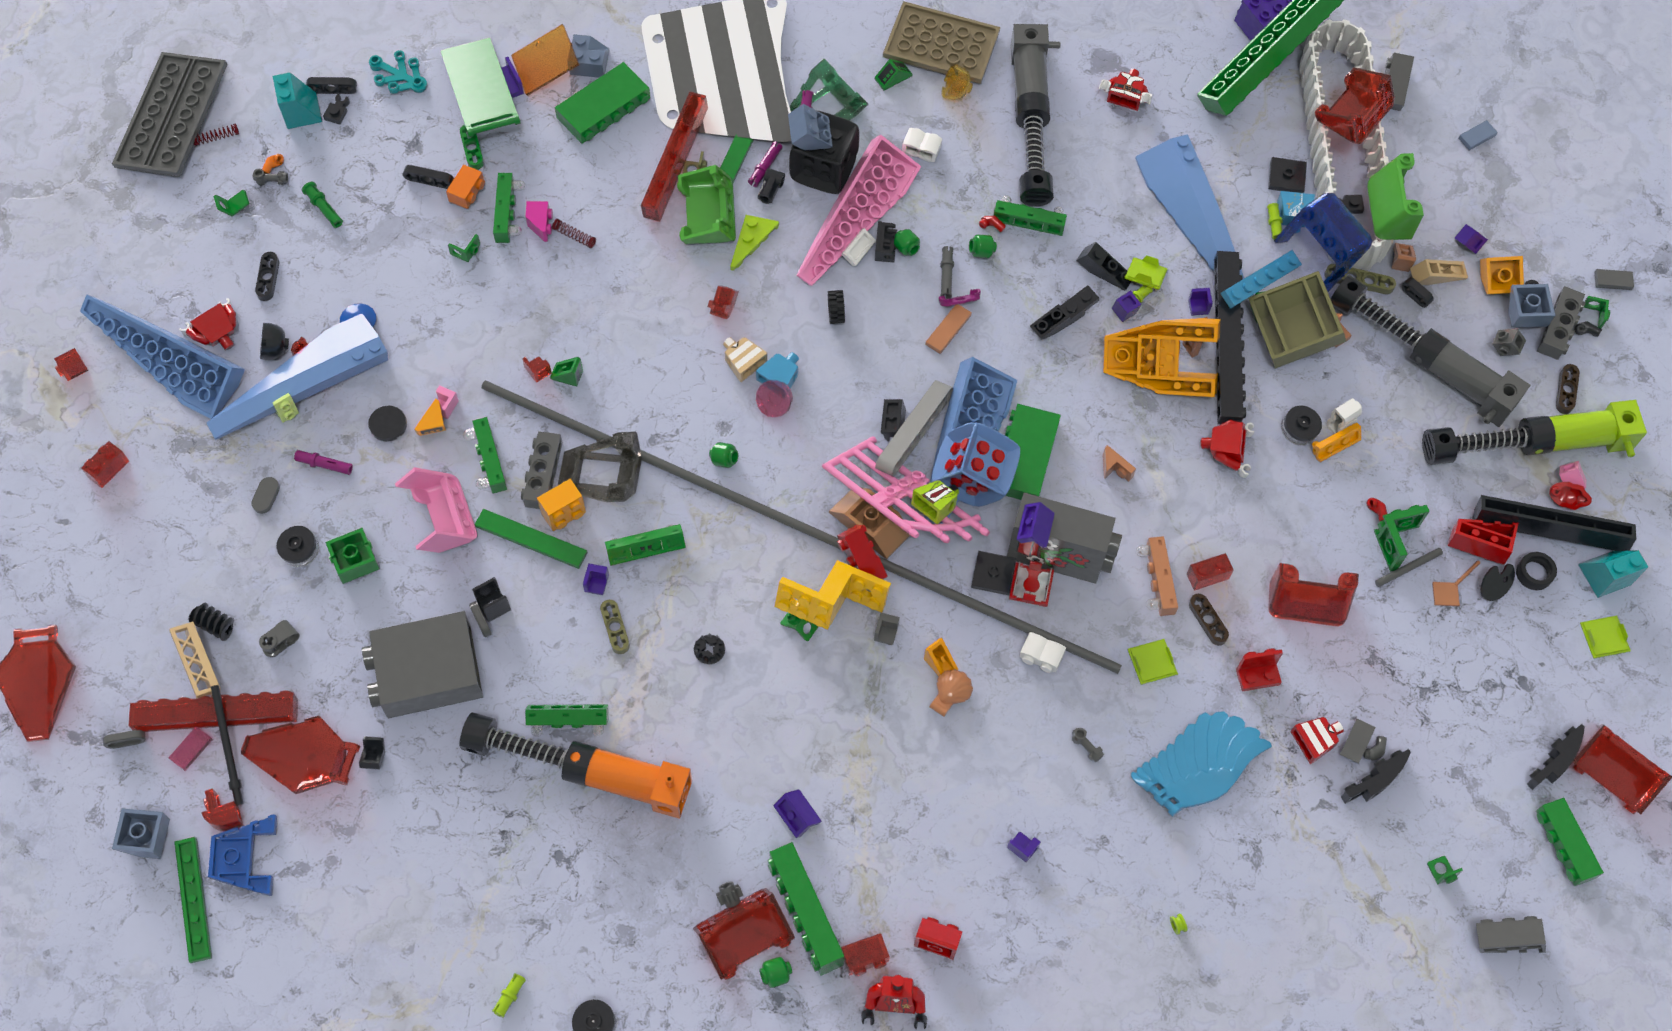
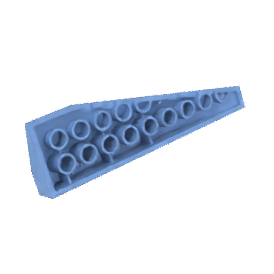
M1188 134L1171 138L1135 157L1149 190L1154 192L1155 198L1164 205L1168 215L1174 218L1175 224L1188 241L1194 244L1198 254L1204 257L1211 270H1214V258L1217 251L1235 252L1218 203Z
M86 294L80 312L95 326H99L106 336L111 337L115 344L123 348L127 352L126 354L146 372L154 376L158 383L164 385L170 394L175 395L181 404L212 419L221 411L238 388L245 371L244 368L144 319Z
M363 314L355 316L327 329L206 424L214 439H219L277 412L273 402L287 393L291 395L294 403H297L388 361V351Z
M974 357L960 362L942 426L933 469L942 442L953 429L976 422L999 431L1003 419L1007 417L1017 384L1015 378ZM924 515V518H925V519H927V520H928L929 522H931L932 524H936V523L933 522L931 519H929L926 515Z

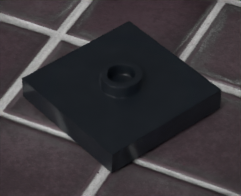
M1272 157L1268 189L1304 193L1307 162Z
M978 551L971 588L1009 596L1016 558Z

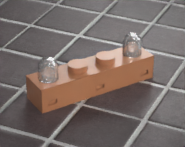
M1164 536L1148 538L1146 545L1136 548V554L1139 557L1148 556L1149 563L1147 564L1148 573L1152 575L1151 589L1156 595V598L1147 600L1146 607L1149 610H1159L1160 616L1175 615L1178 603Z

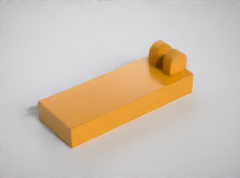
M1356 422L1321 442L1314 441L1312 443V452L1316 455V459L1322 462L1361 441V426Z

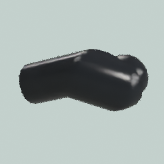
M1588 321L1578 323L1574 327L1575 333L1578 335L1591 333L1598 337L1602 331L1601 328Z

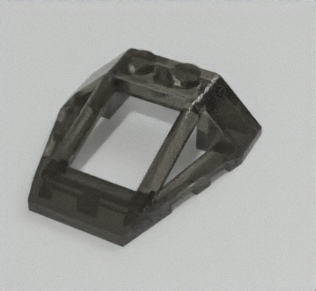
M618 432L612 434L613 437L605 440L604 438L598 439L596 443L588 446L584 444L564 451L558 485L571 479L582 496L603 502H625L636 493L642 461L637 432ZM616 445V450L620 455L595 453L592 451ZM583 459L619 462L620 468L617 483H609V486L579 483Z

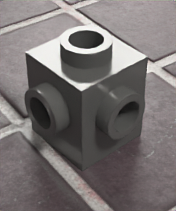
M1519 329L1498 330L1492 344L1500 356L1520 355L1526 339Z

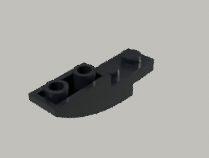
M1087 285L1061 306L1059 304L1032 323L1030 328L1041 340L1048 338L1083 317L1085 311L1100 301L1099 297Z
M1583 724L1577 728L1572 726L1564 733L1567 737L1563 741L1558 738L1551 745L1553 749L1548 753L1550 758L1543 763L1545 768L1543 770L1537 768L1529 775L1532 779L1527 785L1532 790L1545 778L1553 784L1569 768L1578 754L1585 729Z
M1409 749L1403 752L1398 750L1390 755V759L1385 761L1383 758L1374 763L1375 767L1370 772V775L1361 780L1362 783L1358 785L1353 783L1344 789L1345 792L1341 796L1343 802L1346 804L1361 795L1366 802L1376 797L1398 776L1408 761L1411 751Z

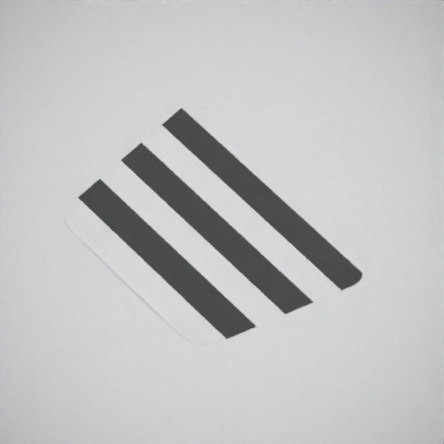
M727 0L650 15L643 20L642 34L657 113L660 120L667 127L682 131L734 137L737 133V137L777 142L791 141L788 114L791 111L785 93L781 64V36L787 7L786 0H777L778 4L774 8L767 6L768 0ZM660 34L664 37V40L661 43H654L653 37ZM670 110H676L678 117L676 119H669L667 113Z

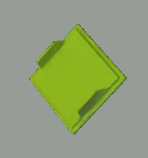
M1148 255L1142 260L1133 257L1125 279L1159 290L1167 268L1159 266V259Z
M1617 616L1580 622L1593 659L1631 651L1627 642L1628 634L1624 624H1620Z
M1165 639L1127 649L1141 685L1178 675L1173 662L1174 659Z

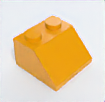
M1523 256L1480 259V276L1486 294L1510 293L1512 285H1524Z

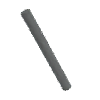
M1437 548L1375 580L1376 586L1381 587L1442 555V549Z

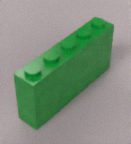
M622 62L555 107L556 118L583 144L591 140L599 132L606 130L614 122H618L626 114L633 112L641 104H645L650 99V89Z
M1018 403L1016 410L1011 411L1009 420L1012 421L1011 426L1007 425L1005 436L1019 445L1020 458L1013 482L1006 496L1022 500L1023 493L1040 496L1061 417L1060 414Z

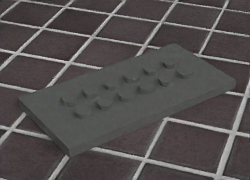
M161 52L112 162L114 168L180 177L195 142V137L199 133L228 65L226 60Z

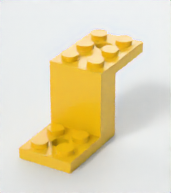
M837 560L819 592L782 577L779 581L774 607L828 630L846 598L882 613L886 605L891 583Z

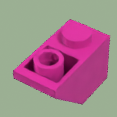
M527 201L525 214L527 226L544 242H548V235L552 233V226L549 224V220L553 219V210L549 208L548 201Z

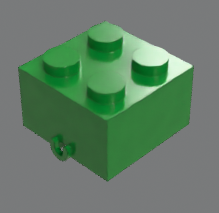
M363 528L325 542L330 553L329 559L332 564L334 563L337 574L343 584L380 569L372 551L371 542L368 540Z

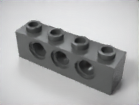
M1566 286L1563 287L1554 305L1555 317L1549 326L1546 327L1537 352L1556 360L1562 354L1565 355L1570 346L1567 342L1572 339L1575 333L1573 326L1577 325L1580 319L1578 313L1583 310L1586 303L1583 301L1584 293Z
M538 431L537 438L533 439L532 448L534 452L533 455L529 456L528 464L530 469L529 472L526 471L525 473L526 486L521 491V500H523L527 508L540 509L537 497L553 488L563 443L561 434ZM543 452H549L547 455H541ZM539 469H545L542 472H537ZM535 486H541L539 489H533Z

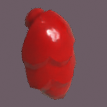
M1571 482L1556 483L1549 491L1551 499L1556 504L1572 510L1586 507L1592 502V498L1585 491L1584 486Z

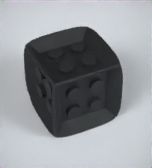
M818 111L829 117L832 147L803 150L792 144L789 155V173L794 181L802 185L831 194H839L844 188L855 164L859 149V127L852 121Z

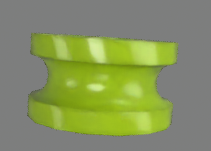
M1179 913L1177 917H1170V923L1176 935H1179L1180 931H1188L1182 914Z

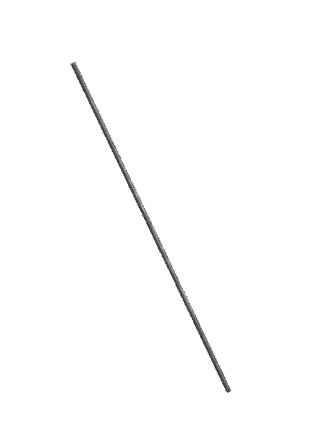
M485 380L481 388L840 549L837 544L839 539L833 535ZM879 557L884 569L1025 633L1029 634V632H1032L1047 640L1057 642L1065 646L1066 651L1118 674L1121 664Z

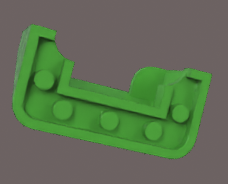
M1413 153L1400 154L1372 175L1367 183L1374 233L1380 239L1412 240L1424 216L1423 207L1420 202L1406 199L1404 176L1407 170L1412 169L1415 164Z
M717 165L678 175L677 188L679 192L686 196L687 226L682 227L679 232L681 241L685 244L734 241L736 230L731 177Z

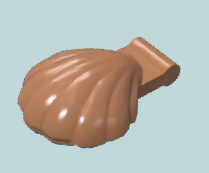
M956 669L945 671L937 679L938 695L929 707L945 717L953 704L962 703L970 699L973 691L971 679L963 671Z

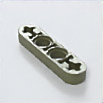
M1339 264L1328 265L1324 273L1328 281L1341 284L1347 277V274H1353L1358 281L1368 287V291L1381 294H1391L1396 286L1395 279L1390 276ZM1370 278L1374 283L1367 284L1364 279Z

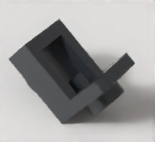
M364 736V748L359 760V768L380 769L385 755L384 739L381 737Z

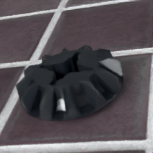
M710 633L705 636L701 635L694 645L695 657L704 664L719 662L725 654L723 640L718 635L715 636ZM706 643L709 644V646H714L713 655L708 650L704 651L706 649Z

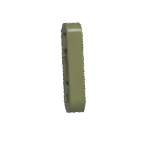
M605 600L602 602L600 610L612 650L617 654H624L629 650L630 645L618 605L614 600ZM608 606H611V608H613L612 612L614 617L610 618L609 612L607 611ZM614 622L621 625L617 631L609 629V626ZM617 636H620L621 642L624 643L622 648L618 646Z

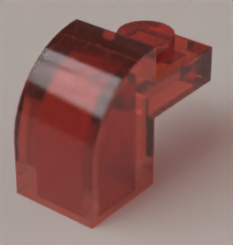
M719 285L714 300H709L707 306L711 308L710 314L728 319L735 306L739 291Z
M213 788L205 791L206 798L203 801L207 811L201 812V814L214 829L227 831L244 826L240 809L234 801L221 805L219 796Z

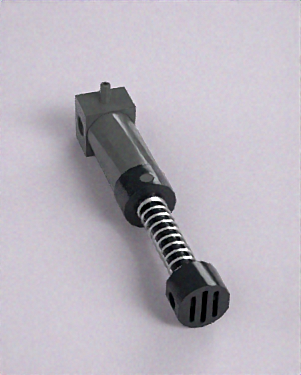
M1013 24L1010 45L1011 65H1014L1016 124L1025 129L1024 133L1026 134L1024 138L1026 140L1025 151L1027 152L1025 156L1027 158L1025 161L1027 162V170L1019 179L1020 200L1028 206H1044L1054 198L1053 177L1049 172L1044 171L1045 156L1043 154L1044 138L1042 130L1051 120L1046 59L1048 48L1059 49L1061 43L1049 41L1048 24Z
M1348 275L1341 282L1331 297L1334 307L1346 315H1349L1356 308V312H1362V316H1368V320H1374V324H1380V328H1386V332L1390 331L1393 333L1392 336L1396 335L1399 337L1398 340L1402 339L1405 341L1404 344L1408 343L1411 345L1410 349L1412 348L1413 352L1410 355V359L1480 404L1481 408L1477 413L1484 417V423L1489 424L1491 422L1500 427L1531 386L1509 370L1502 377L1432 328L1425 334H1419L1420 330H1413L1414 326H1407V322H1401V318L1397 319L1395 314H1389V310H1383V306H1377L1378 302L1373 303L1371 302L1372 298L1367 299L1365 293L1368 287L1351 275Z

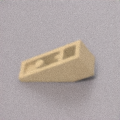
M1425 259L1410 268L1412 278L1421 285H1433L1466 280L1468 278L1464 261Z

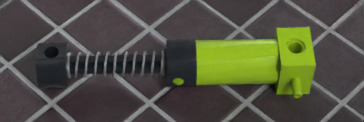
M1637 400L1611 402L1602 411L1523 418L1520 420L1518 428H1515L1514 431L1508 428L1505 432L1501 429L1500 432L1494 430L1493 433H1490L1487 430L1486 434L1480 431L1477 435L1473 432L1471 435L1465 433L1464 436L1458 434L1456 437L1453 429L1450 427L1427 429L1423 434L1422 449L1425 460L1429 465L1453 463L1460 452L1464 454L1468 451L1473 453L1475 450L1480 452L1482 449L1488 451L1489 448L1494 451L1496 448L1501 450L1503 447L1509 449L1510 447L1516 448L1517 446L1521 447L1525 455L1606 446L1608 453L1626 451L1628 457H1634V448L1647 434V430Z

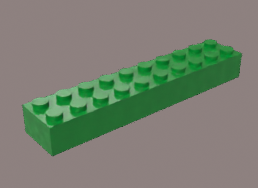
M1292 0L1197 93L1204 108L1225 116L1230 114L1344 0Z

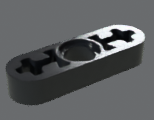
M309 77L306 80V85L314 90L316 94H354L357 89V81L349 77Z
M406 165L402 173L403 177L409 181L448 189L454 180V177L449 173L414 165Z
M266 252L261 257L255 287L256 295L261 301H269L274 296L279 269V259L274 252ZM266 273L272 274L270 279H263Z

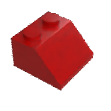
M927 917V919L922 918L916 934L914 947L954 960L963 931H960L957 926L947 924V926L939 924L937 919Z

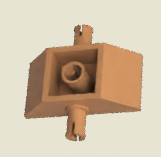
M862 488L871 496L876 494L871 489ZM852 490L829 510V513L848 529L855 525H865L867 529L865 534L868 540H871L874 544L872 548L886 560L910 536L909 533L902 530ZM893 505L887 507L898 517L903 519L900 513L892 507Z

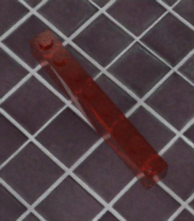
M689 91L641 203L644 218L661 221L678 181V175L681 174L708 110L706 95Z
M285 690L275 694L261 692L259 695L242 693L239 696L221 695L227 726L297 722L298 698L294 692ZM203 696L198 699L180 697L178 700L163 698L153 702L139 700L137 703H130L128 726L132 730L151 732L219 727L213 698L209 696Z

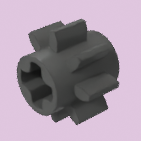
M726 882L719 886L720 892L716 893V896L721 906L725 904L727 908H731L741 902L739 897H742L743 893L738 884L734 885L733 882Z

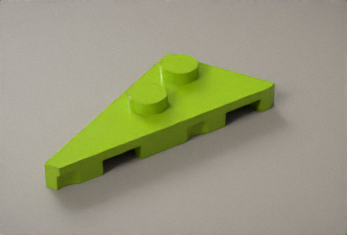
M745 215L730 270L734 271L743 263V260L748 255H751L774 229L777 230L779 228V221Z

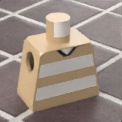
M729 337L723 343L727 348L725 351V361L740 382H743L767 362V352L745 337L738 342Z

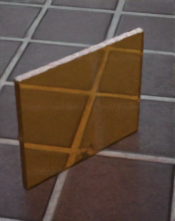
M563 24L511 55L527 96L579 66L572 43Z

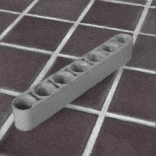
M937 380L933 382L881 453L876 462L875 469L891 476L896 475L950 400L953 387Z

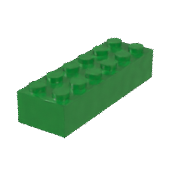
M793 842L770 851V859L767 860L769 864L768 869L772 877L776 876V886L780 895L784 894L785 896L784 904L788 913H793L794 927L797 933H802L801 942L806 953L810 951V962L814 971H819L820 976L844 966V954Z

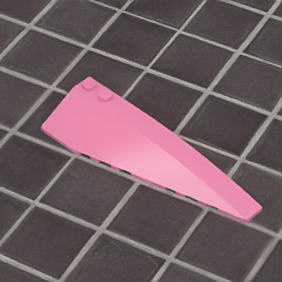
M882 135L871 140L831 208L796 276L812 286L842 256V252L861 229L865 228L868 231L906 194L921 166Z

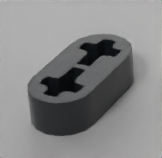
M1410 277L1401 284L1405 294L1421 307L1425 308L1434 301L1432 293L1414 278Z

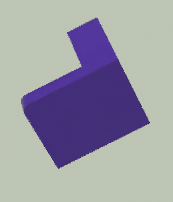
M1467 224L1455 236L1457 241L1475 254L1478 253L1488 240Z
M1210 288L1191 290L1188 299L1191 316L1208 315L1213 304Z
M1130 290L1116 299L1112 310L1124 322L1135 315L1142 304Z
M588 563L583 581L584 592L598 595L604 594L609 577L608 567Z
M1018 832L1013 840L1011 839L1008 842L1007 848L1027 863L1039 848L1041 841L1035 837L1031 840L1022 832Z

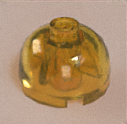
M951 65L944 78L946 88L942 86L941 95L950 100H960L967 93H970L973 84L971 83L969 72L962 66Z

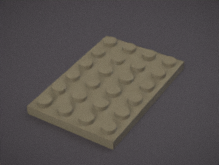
M903 1L883 51V57L981 84L1000 33V27Z

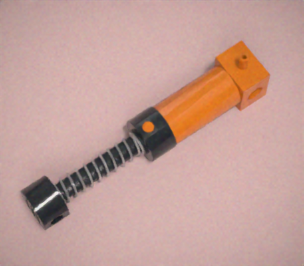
M473 712L469 714L464 723L459 743L461 750L485 756L490 749L495 747L498 748V752L502 749L505 750L506 754L509 751L512 752L513 756L519 754L520 758L526 756L528 760L533 758L535 762L538 760L543 761V765L545 762L550 763L551 767L554 764L558 766V769L561 767L562 780L651 804L654 812L678 819L681 817L692 784L690 768L665 761L662 762L660 767L577 741H573L569 749L564 751L561 746L555 748L554 744L548 746L547 742L541 744L539 740L533 742L532 738L526 740L525 736L519 738L516 733L513 735L509 731L503 733L502 729L496 731V719Z

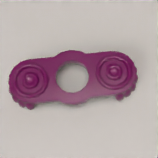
M971 289L969 295L945 299V296L942 295L939 297V302L941 306L948 307L980 299L981 291L980 289Z

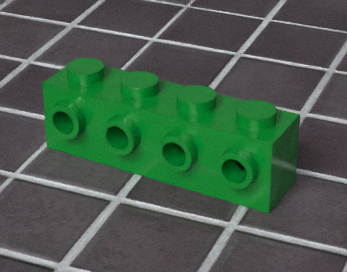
M1564 797L1544 804L1536 810L1537 819L1544 826L1547 832V839L1553 844L1557 858L1563 863L1566 875L1573 882L1574 886L1594 880L1604 873Z

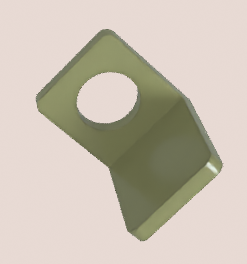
M701 151L699 162L685 161L682 174L687 173V168L690 166H695L697 170L707 167L704 151Z

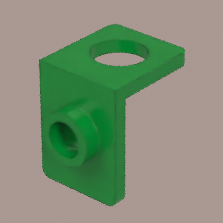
M241 190L229 200L218 195L213 196L217 209L229 216H234L249 205L245 190ZM220 202L225 205V208L221 206Z
M475 234L465 250L449 243V252L452 256L469 262L472 256L477 254L480 240L479 236Z
M1588 296L1584 301L1586 302L1584 308L1600 311L1598 327L1602 328L1610 317L1611 311L1608 310L1609 300ZM1593 301H1594V302H1598L1599 304H1598V305H1590L1589 302H1593Z
M787 613L780 622L782 626L795 629L805 641H809L818 629V626L790 613ZM806 623H810L811 629L805 634L803 627Z
M1441 856L1427 863L1437 885L1443 882L1449 884L1458 880L1457 876L1463 871L1462 868L1453 871L1446 856ZM1437 863L1445 865L1446 872L1444 874L1436 872L1435 865Z

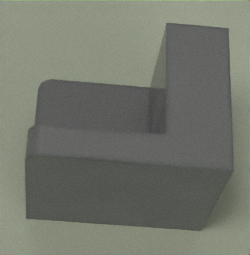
M880 613L874 641L893 645L900 617Z

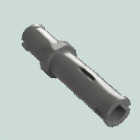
M944 246L940 263L942 268L940 296L946 295V299L952 298V269L954 267L953 247H949L948 251V246Z

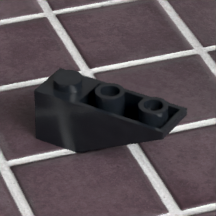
M1097 242L1085 247L1076 260L1089 273L1124 291L1127 290L1132 282L1125 279L1127 270Z

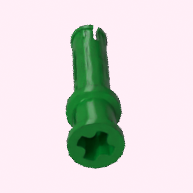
M315 182L306 183L302 187V193L310 198V203L320 209L334 228L340 227L343 220L326 201L325 194L318 190Z

